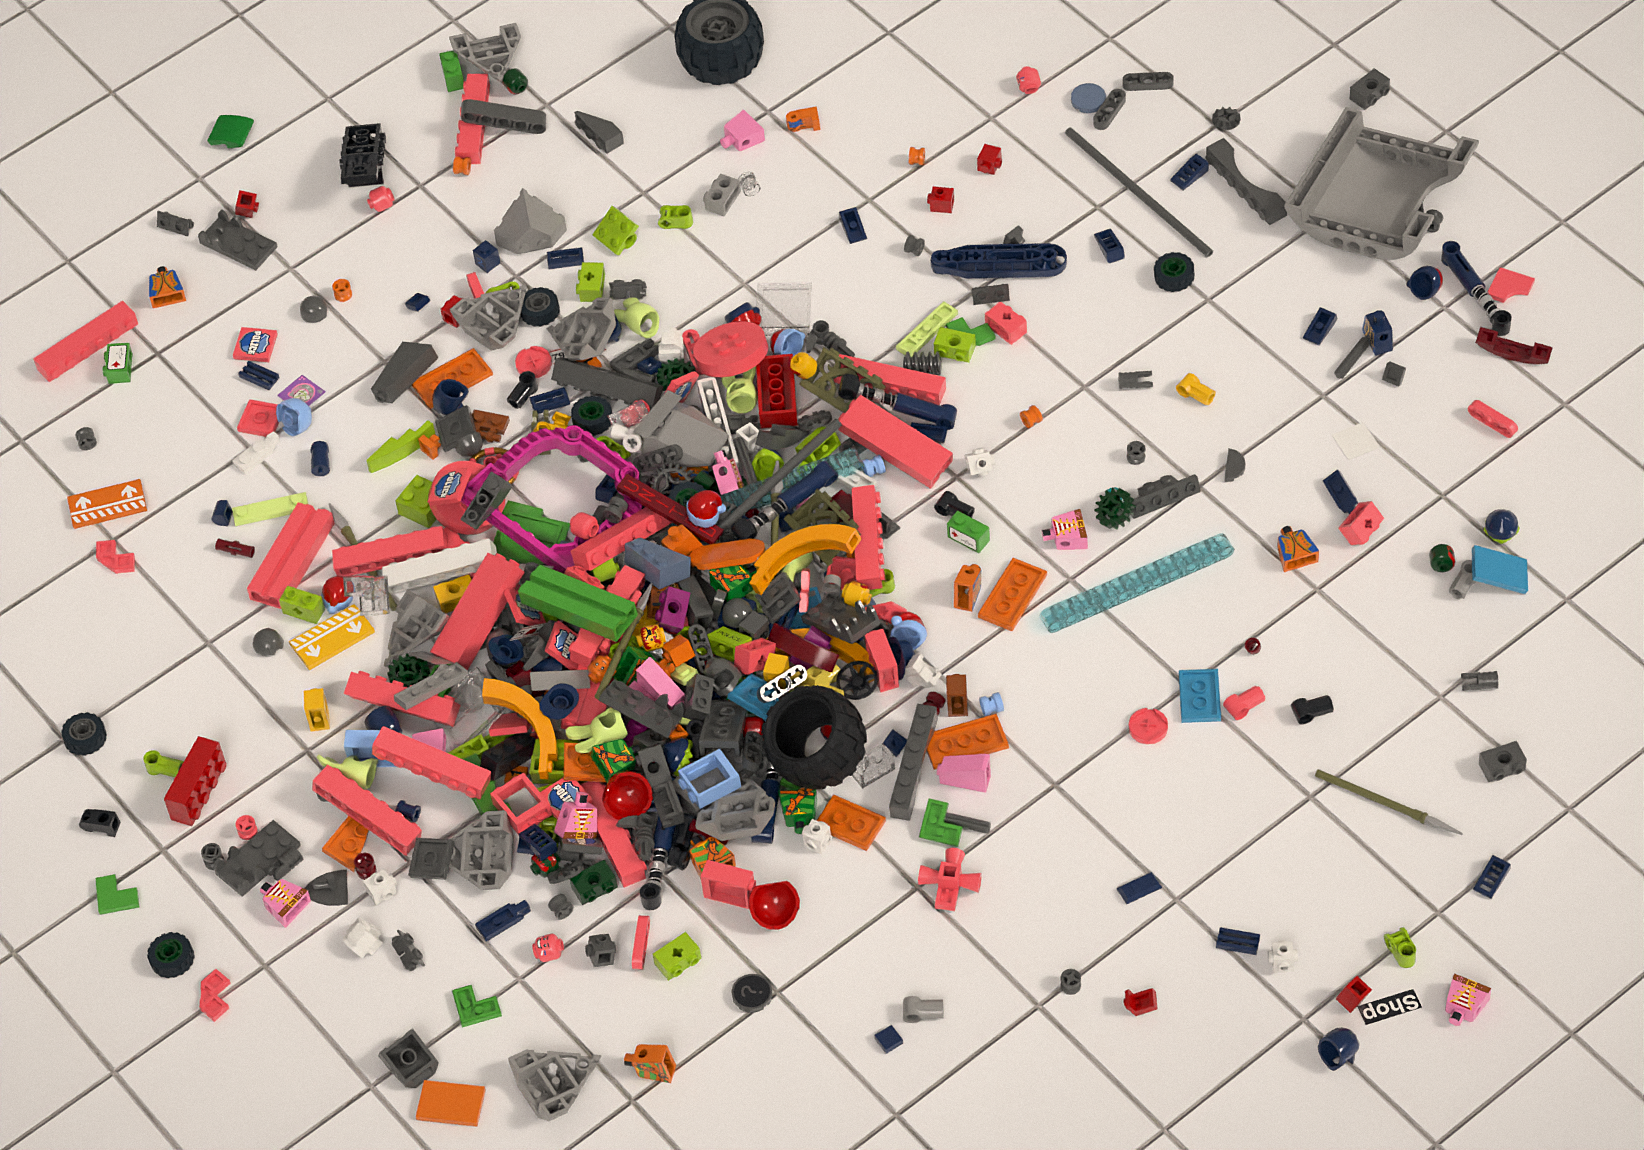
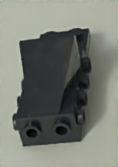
M381 123L346 126L341 159H339L340 169H342L341 184H347L349 187L384 184L382 165L386 135L385 132L382 133Z

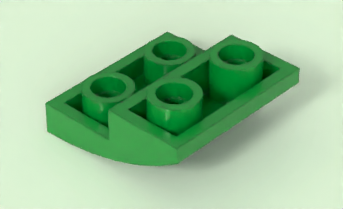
M219 115L207 141L210 145L225 144L228 149L243 147L254 120L238 115Z

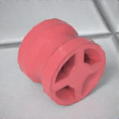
M243 815L237 819L235 826L241 839L250 840L258 833L252 816Z

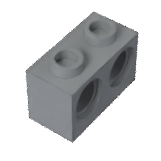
M720 173L718 178L713 181L710 190L704 194L705 210L725 216L741 192L740 181Z

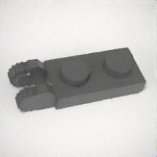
M651 338L640 344L638 343L610 361V367L615 372L621 374L623 368L633 370L638 367L637 364L650 356L655 357L658 355V345L652 347L654 341Z

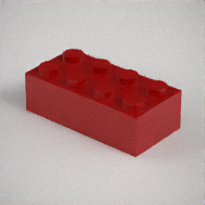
M793 354L765 356L756 365L761 428H772V424L798 426L795 374L790 370V361Z
M200 736L194 742L164 797L172 821L193 826L195 820L199 819L204 804H207L212 789L217 786L220 774L226 769L225 758L219 742Z

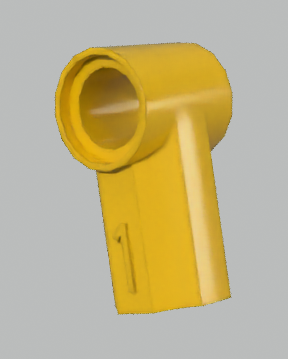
M1188 373L1176 385V390L1182 397L1188 398L1190 396L1204 405H1210L1215 397L1216 391L1200 383L1197 376L1192 373Z

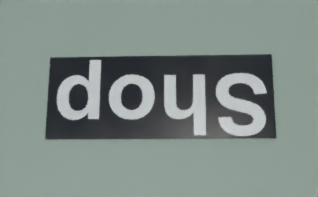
M1414 989L1358 1006L1365 1025L1422 1008Z

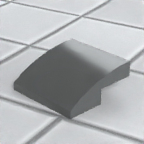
M782 572L772 580L762 595H755L762 606L761 610L771 624H774L801 601L796 587L786 572Z

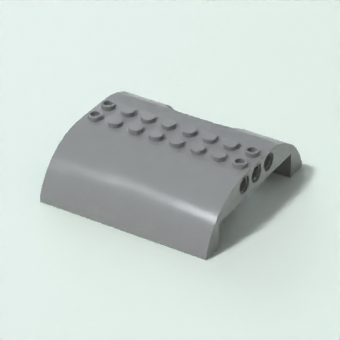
M1345 107L1285 203V210L1303 231L1326 245L1376 259L1395 260L1404 258L1413 253L1434 220V215L1418 211L1422 202L1435 188L1453 181L1462 173L1476 150L1479 140L1462 136L1456 147L1451 149L1364 127L1362 111Z

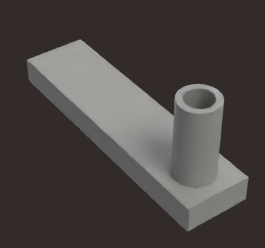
M456 662L395 694L394 701L405 710H408L449 687L451 688V696L457 699L460 695L458 690L462 689V681L469 677V672Z

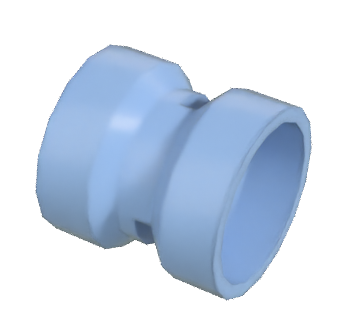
M876 455L870 460L864 459L861 461L864 474L869 477H873L876 473L882 474L886 472L880 455Z
M999 692L993 693L990 697H979L984 716L991 715L995 711L998 713L1004 711Z

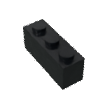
M528 733L514 734L483 752L480 767L491 771V780L495 781L531 759L536 739Z

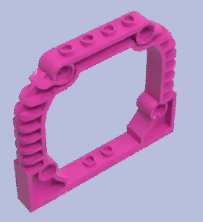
M571 425L566 429L556 427L554 430L543 428L522 437L494 464L489 463L467 483L460 502L468 507L491 471L508 482L532 458L544 451L559 449L569 456H583L615 480V488H617V485L626 474L639 480V471L631 462L624 460L619 453L610 450L605 443L598 441L590 432L584 431L578 426ZM619 492L628 504L625 513H622L621 522L640 511L642 505ZM498 507L486 519V521L544 564L553 566V570L563 574L567 567L575 566L571 550L588 541L576 536L574 542L554 544L551 548H548L537 540L531 532L525 531L516 521L510 520L499 512ZM605 520L599 526V530L596 535L602 533L603 531L609 529L617 523H612L608 520Z

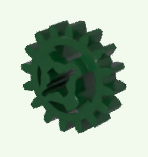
M677 358L674 359V362L667 360L668 364L662 363V368H658V374H656L658 384L663 385L662 391L667 390L672 380L694 372L695 366H691L690 361L685 363L684 359L678 361Z
M1112 488L1111 492L1105 490L1106 495H1100L1101 501L1096 502L1099 506L1094 509L1098 513L1096 519L1100 520L1099 523L1109 529L1112 527L1118 529L1119 525L1124 527L1125 521L1130 522L1128 517L1134 515L1131 512V509L1135 508V505L1132 504L1134 499L1130 497V493L1121 488L1118 490Z
M407 653L405 658L400 655L398 661L392 660L393 665L388 666L389 672L387 674L390 683L395 680L404 683V687L407 688L429 677L430 674L427 661L415 656L409 657Z

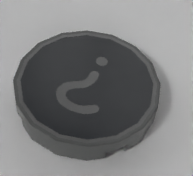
M748 974L740 977L733 984L731 991L734 1004L743 1012L749 1013L763 1010L766 1005L770 1004L773 996L770 982L758 974Z

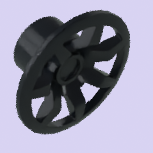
M864 661L848 663L841 668L836 678L837 688L843 690L844 696L851 700H860L868 697L874 692L878 684L877 671L871 664ZM854 665H863L859 673H856L853 668ZM867 667L872 670L873 674L865 676ZM850 668L852 676L849 677L842 674L846 669ZM840 679L848 682L842 689L840 687ZM874 679V683L870 688L868 681ZM851 690L854 696L848 695L845 692Z

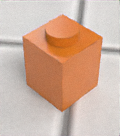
M680 634L666 642L662 647L663 659H666L668 664L673 663L674 667L680 666L695 656L689 640Z

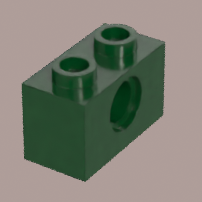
M605 859L569 879L571 888L582 905L591 903L596 898L611 893L614 889L618 888L616 877Z

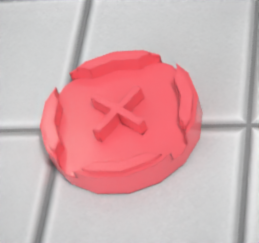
M531 346L529 349L521 350L515 359L516 369L519 374L530 371L534 373L536 378L547 374L552 366L548 350L539 346Z
M1142 708L1130 717L1129 733L1139 743L1155 744L1161 741L1167 734V718L1157 709L1148 710V708Z

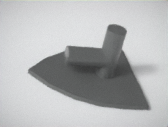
M347 870L325 873L308 883L304 889L308 890L310 899L318 904L327 906L348 905Z

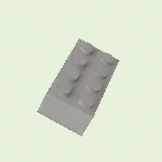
M712 748L706 753L708 755L720 749L738 774L743 771L748 778L755 774V772L749 771L742 766V749L741 757H736L735 748ZM715 768L690 781V783L699 794L726 780V778L718 768ZM678 776L672 783L675 792L680 796L681 807L689 814L698 815L699 807L696 803L690 801L686 789H681L678 783V779H680ZM710 803L702 809L707 810L712 804Z

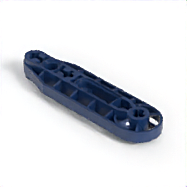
M1051 243L964 245L949 250H937L932 253L930 261L932 271L936 274H949L967 279L1052 277L1059 275L1065 270L1067 255L1061 246ZM1058 256L1064 257L1063 263H1057Z

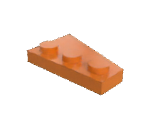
M348 816L322 847V852L355 872L354 859L362 852L369 830Z

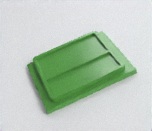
M508 508L504 511L506 517L516 521L525 531L531 532L537 540L548 548H551L554 544H560L561 540H566L570 523ZM497 530L493 543L496 546L497 553L504 556L507 561L512 559L519 564H527L529 562L537 563L538 565L544 564L507 535Z

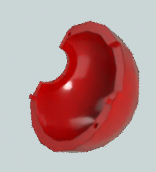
M628 770L618 772L610 778L605 787L602 797L603 806L609 815L618 820L627 816H640L651 805L653 799L652 788L648 780L639 773Z
M788 881L757 885L752 889L749 896V910L752 918L766 929L779 930L787 927L795 919L800 909V898L797 890Z

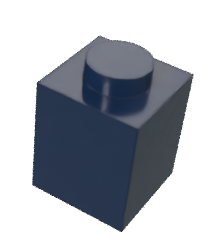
M485 240L473 249L475 264L486 273H489L500 264L498 249Z

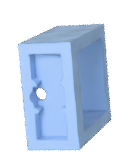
M346 730L344 740L346 756H357L359 761H365L369 758L378 759L375 755H372V745L380 730ZM378 759L377 767H397L387 760Z
M720 749L678 770L680 778L678 783L681 789H686L690 801L696 803L699 809L741 788L739 774ZM718 768L726 780L698 794L690 781Z

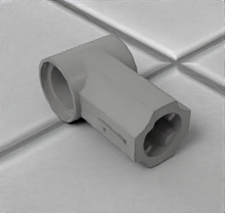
M1466 560L1462 563L1461 570L1449 589V593L1459 600L1461 598L1464 599L1471 586L1477 582L1472 580V560Z
M908 996L903 999V1020L907 1023H917L921 1019H937L944 1016L943 999L921 1000L916 996Z

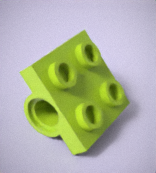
M611 206L592 235L612 252L620 255L624 248L628 249L636 242L637 235L635 231L639 225L619 209Z

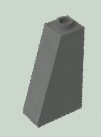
M402 341L371 388L375 399L381 403H393L438 359V355L432 345Z
M690 568V577L676 582L680 590L691 593L686 612L688 626L701 625L707 631L714 613Z

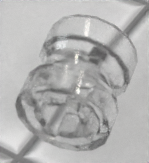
M751 171L742 173L738 180L745 196L751 197L758 194L761 188L758 181H756L755 174Z

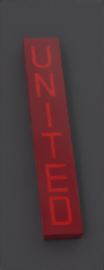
M626 474L617 485L616 490L677 526L683 525L693 535L708 544H715L723 534L724 529L717 525L706 528L694 525L688 518L686 507L629 474Z

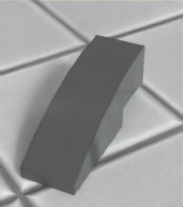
M772 424L771 431L759 430L755 445L768 450L787 448L808 436L809 431L800 430L797 426Z

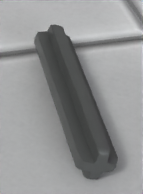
M1362 337L1335 370L1334 374L1338 379H1343L1369 347L1371 342L1368 337Z
M741 437L733 439V444L748 487H756L758 481L743 439Z
M949 812L946 813L944 821L945 823L983 833H989L991 823L988 821Z

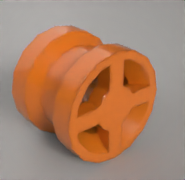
M910 147L909 165L918 163L923 166L925 162V148L915 149V147Z
M455 156L453 162L454 174L464 173V175H469L471 171V158L461 159L459 156Z
M338 279L333 283L332 288L337 301L345 302L352 297L351 286L348 280Z
M1035 405L1030 406L1027 411L1023 410L1020 412V418L1027 428H1031L1034 426V423H1040L1043 420L1041 412Z

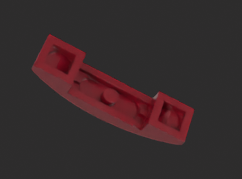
M1480 327L1475 342L1483 349L1497 356L1527 364H1548L1553 347L1536 342L1534 346H1529L1498 337L1497 331Z
M777 623L773 624L767 639L776 643V647L828 672H833L839 654L825 647L818 646Z

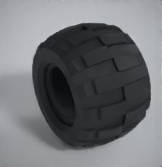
M818 685L795 687L794 691L790 693L785 692L781 695L777 703L771 706L766 713L767 719L762 724L761 731L764 739L762 741L763 749L773 769L788 782L808 789H825L826 786L835 787L843 783V779L847 776H852L857 770L856 766L859 761L864 758L866 752L864 744L867 742L866 728L855 705L841 693ZM832 725L830 736L823 747L816 753L806 757L805 744L811 733L819 727Z

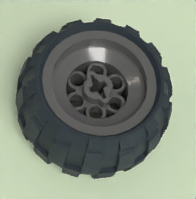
M693 0L691 4L686 5L682 10L674 34L676 53L682 66L690 76L696 77V80L703 83L721 85L738 82V80L746 78L752 73L751 71L757 67L762 56L764 45L762 23L756 11L746 0Z

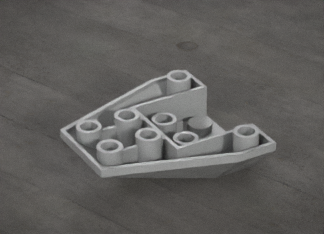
M678 402L648 439L643 437L642 454L677 444L682 448L683 456L680 460L673 463L674 467L676 463H680V467L684 465L687 467L711 466L715 460L714 453L722 449L729 435L694 406ZM675 451L668 453L667 457L676 455ZM655 454V461L657 463H661V456L659 454ZM646 460V461H643L642 463H643V464H648L649 461Z

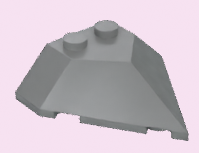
M512 23L499 26L500 35L469 41L466 33L449 36V40L455 53L502 83L504 74L521 39V34L517 24Z
M522 188L518 199L513 201L502 217L501 224L494 229L496 244L515 254L553 247L567 231L565 217L560 213L554 212L552 207L537 197H532L528 194L527 190Z
M522 285L520 289L511 291L504 289L481 294L479 298H463L450 309V312L466 334L491 351L501 349L516 337L527 285Z
M610 297L596 298L592 301L591 306L587 308L583 306L561 319V323H558L555 327L551 325L546 328L568 360H585L601 356L616 326L613 300Z
M407 589L397 604L396 612L398 617L397 621L393 622L387 648L389 650V657L385 659L384 666H389L393 663L392 660H398L400 655H405L425 641L439 635L450 616Z
M742 771L739 774L741 788L712 802V805L707 810L702 809L697 815L696 829L721 841L758 835L774 814L775 800L772 797H768L766 792Z
M505 810L487 811L474 824L470 823L449 839L454 841L449 867L481 890L500 889L511 875L514 835L507 812Z
M526 1049L509 1057L508 1061L519 1090L537 1117L549 1122L568 1113L599 1062L601 1055L593 1054V1057L581 1056V1053L554 1051L536 1053L534 1050Z

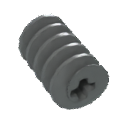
M907 351L903 359V368L919 372L923 370L924 373H928L931 370L933 375L938 370L941 375V357L939 352H936L935 357L932 356L931 352L928 353L927 357H925L924 352H921L920 357H918L916 351H914L911 357L909 351Z

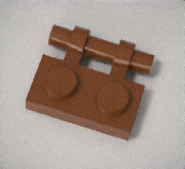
M475 409L472 413L476 432L480 433L481 438L485 439L486 442H500L501 435L498 434L504 435L510 421L509 416Z

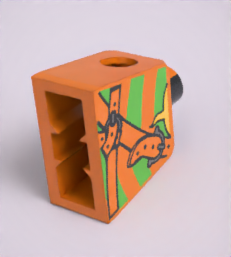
M697 835L691 839L690 844L693 848L689 850L690 858L700 879L707 860L736 866L734 854L716 838L709 837L703 841Z
M639 1044L636 1046L634 1054L626 1053L624 1057L625 1066H633L639 1077L671 1083L676 1064L667 1045Z

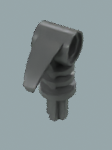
M819 320L813 324V329L810 331L806 341V353H810L817 343L824 345L829 350L833 348L842 355L855 356V353L846 346L847 342L843 338L829 331V324L826 321Z
M539 635L533 637L527 645L523 646L524 655L519 661L524 664L522 667L524 671H528L549 656L545 652L547 643ZM518 661L513 662V663L510 664V665H505V666H503V667H504L505 669H508V668H510L512 665H514L515 663H517Z
M645 813L640 814V816L624 817L616 824L617 827L632 828L631 832L635 837L634 846L639 852V857H641L642 861L651 858V851L655 846L652 829L656 821L651 815Z

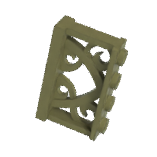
M823 347L821 354L816 360V373L808 379H802L799 385L841 412L846 413L852 400L845 403L844 399L839 395L837 398H834L836 385L832 379L845 374H852L858 377V373L864 377L859 381L861 384L871 383L873 388L875 387L880 390L886 388L881 383L883 380L877 375L873 374L871 377L867 374V369L860 365L857 368L853 365L854 362L846 356L842 359L839 357L840 353L833 348L828 350ZM827 360H834V367H830V364H828L830 372L826 373L824 364ZM841 364H843V365H845V366L848 367V368H840V367H841ZM819 372H821L823 376L813 383ZM829 381L831 384V389L826 391L825 387L829 385L826 382Z
M818 489L792 515L788 514L784 518L794 531L815 526L817 521L822 519H831V524L845 525L856 530L859 528L853 519L848 521L850 517L843 509L839 511L841 507L834 500L830 502L832 498L826 491L821 493ZM823 503V507L819 509V505ZM827 549L814 552L829 566L834 562L832 559L840 550Z

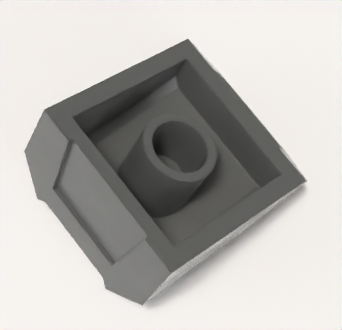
M413 1028L391 1046L382 1050L378 1055L393 1075L408 1088H417L424 1080L432 1077L436 1073L439 1063Z

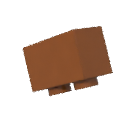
M966 674L946 675L948 717L968 716Z

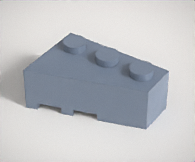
M643 538L625 543L624 563L644 573L645 579L653 583L658 589L690 577V557Z

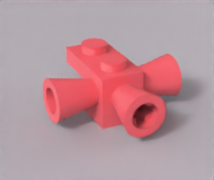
M958 848L946 849L945 862H941L939 871L923 865L920 866L918 885L938 884L935 909L955 911L960 887L977 893L980 891L982 873L962 874L961 863L965 853Z

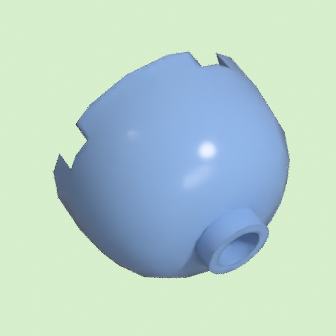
M287 399L276 407L278 422L282 421L284 425L282 429L287 434L296 436L306 431L312 421L311 408L301 399Z

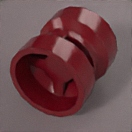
M931 691L928 693L926 702L923 705L937 707V715H939L940 708H943L946 700L941 694Z
M365 852L355 857L354 865L359 878L366 880L377 872L374 858L371 854Z

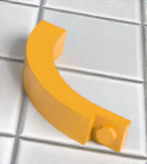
M821 524L797 530L781 538L759 557L754 564L757 572L752 576V580L749 583L755 593L762 595L775 575L792 560L813 551L827 549L840 550L852 554L861 541V537L855 528L839 524Z
M810 628L793 629L791 632L804 638ZM825 633L832 638L829 643L832 645L830 650L839 654L838 659L847 664L854 661H864L871 664L868 652L856 642L850 644ZM776 647L775 654L791 657L790 654ZM854 665L853 668L859 673L863 665ZM868 667L865 671V676L873 674L872 670Z
M484 678L482 692L484 704L503 706L517 712L536 731L540 741L538 772L540 779H548L549 773H552L553 761H558L557 741L550 719L541 712L538 701L523 689L504 681Z

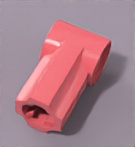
M1254 686L1240 695H1230L1224 701L1223 706L1235 720H1240L1248 714L1250 709L1264 702L1265 696L1259 686Z

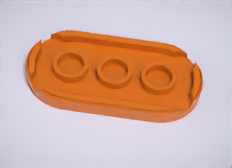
M758 539L710 544L692 551L689 555L691 558L690 564L692 567L697 566L699 570L744 565L757 561V557L762 555L766 549L764 542Z

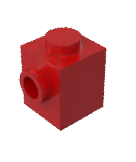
M984 144L977 158V170L995 175L997 168L1000 169L1002 165L1001 148Z
M933 186L931 193H928L927 204H930V211L952 214L955 200L954 188Z
M239 190L235 214L253 218L254 212L257 213L259 202H256L257 194Z
M453 295L441 308L443 321L458 328L460 325L451 314L450 309L463 298Z
M1356 976L1345 986L1336 997V1000L1351 1013L1363 1002L1372 989Z

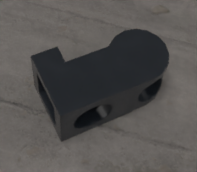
M86 809L79 822V827L88 832H102L108 836L115 837L121 822L114 811Z

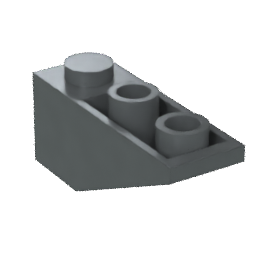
M580 111L574 112L576 119L574 122L577 128L582 129L588 139H592L596 146L606 154L624 144L622 131L613 122Z
M491 471L460 520L477 530L504 501L513 485Z

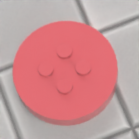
M745 321L731 322L717 326L702 335L694 345L693 355L698 369L703 374L711 377H730L744 373L758 365L768 352V343L764 331L759 325Z
M456 461L444 466L440 471L469 468L472 471L469 483L485 466L472 461ZM439 472L436 474V476H435V478H434V480H433V482H432V484H431V486H430L429 494H428V499H429V496H430V494H431V491H432V489H433V486H434V484H435V481H436V479H437V476H438ZM505 499L498 506L499 512L501 513L505 506ZM462 502L430 505L435 518L443 526L456 533L474 535L485 532L493 526L485 520L476 530L460 520L468 508Z

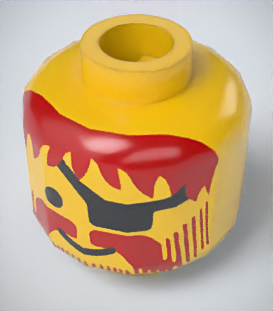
M799 352L792 357L790 370L799 378L808 379L816 373L817 362L809 354Z
M857 581L847 583L841 595L844 598V603L855 607V602L858 600L864 606L865 604L868 605L872 598L869 587Z
M657 624L642 627L640 635H637L639 647L643 646L647 652L661 649L664 645L663 643L666 642L663 627L659 628Z

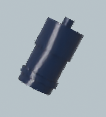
M316 441L312 443L310 448L312 455L311 473L320 477L330 472L329 447L324 441Z

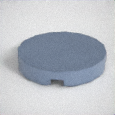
M1093 83L1081 84L1074 88L1071 93L1072 106L1075 109H1079V112L1082 113L1097 112L1106 99L1104 89Z

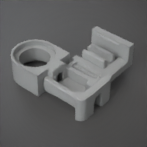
M833 574L826 575L823 582V592H826V594H824L823 599L830 596L844 602V598L841 596V578Z

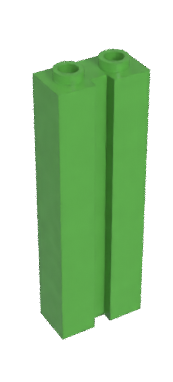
M539 565L530 574V581L526 580L518 590L522 604L615 642L618 641L638 616L635 602L543 565Z

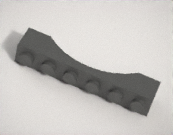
M1225 138L1206 147L1205 158L1209 165H1212L1217 173L1227 180L1229 186L1233 187L1238 195L1248 202L1250 208L1254 209L1262 220L1271 225L1287 216V211L1284 207L1286 202L1278 193L1257 187L1240 173L1235 163L1234 148Z
M917 703L889 804L891 818L907 821L911 819L923 760L931 738L934 735L938 720L937 707Z

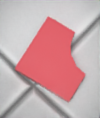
M1500 267L1488 293L1494 300L1504 303L1513 295H1528L1535 278Z
M835 556L832 559L834 562L827 568L826 575L833 574L841 578L842 590L847 583L856 581L855 559Z
M517 713L500 714L489 728V734L492 737L527 733L531 724L525 718L518 717Z

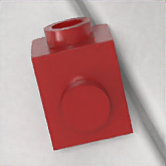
M1153 988L1135 994L1129 989L1125 990L1124 1006L1133 1015L1138 1016L1158 1009L1156 991Z

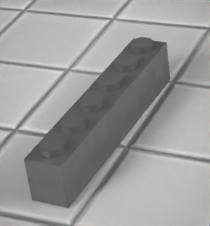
M564 357L555 359L551 380L557 381V385L574 386L573 389L584 391L585 389L591 391L590 394L595 396L606 395L607 399L613 401L620 399L627 405H631L635 401L644 400L649 405L650 410L661 399L663 385L575 360H568Z

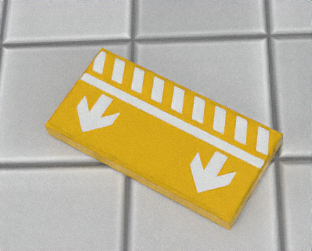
M353 604L290 640L289 644L305 666L311 670L375 633V630L358 607Z

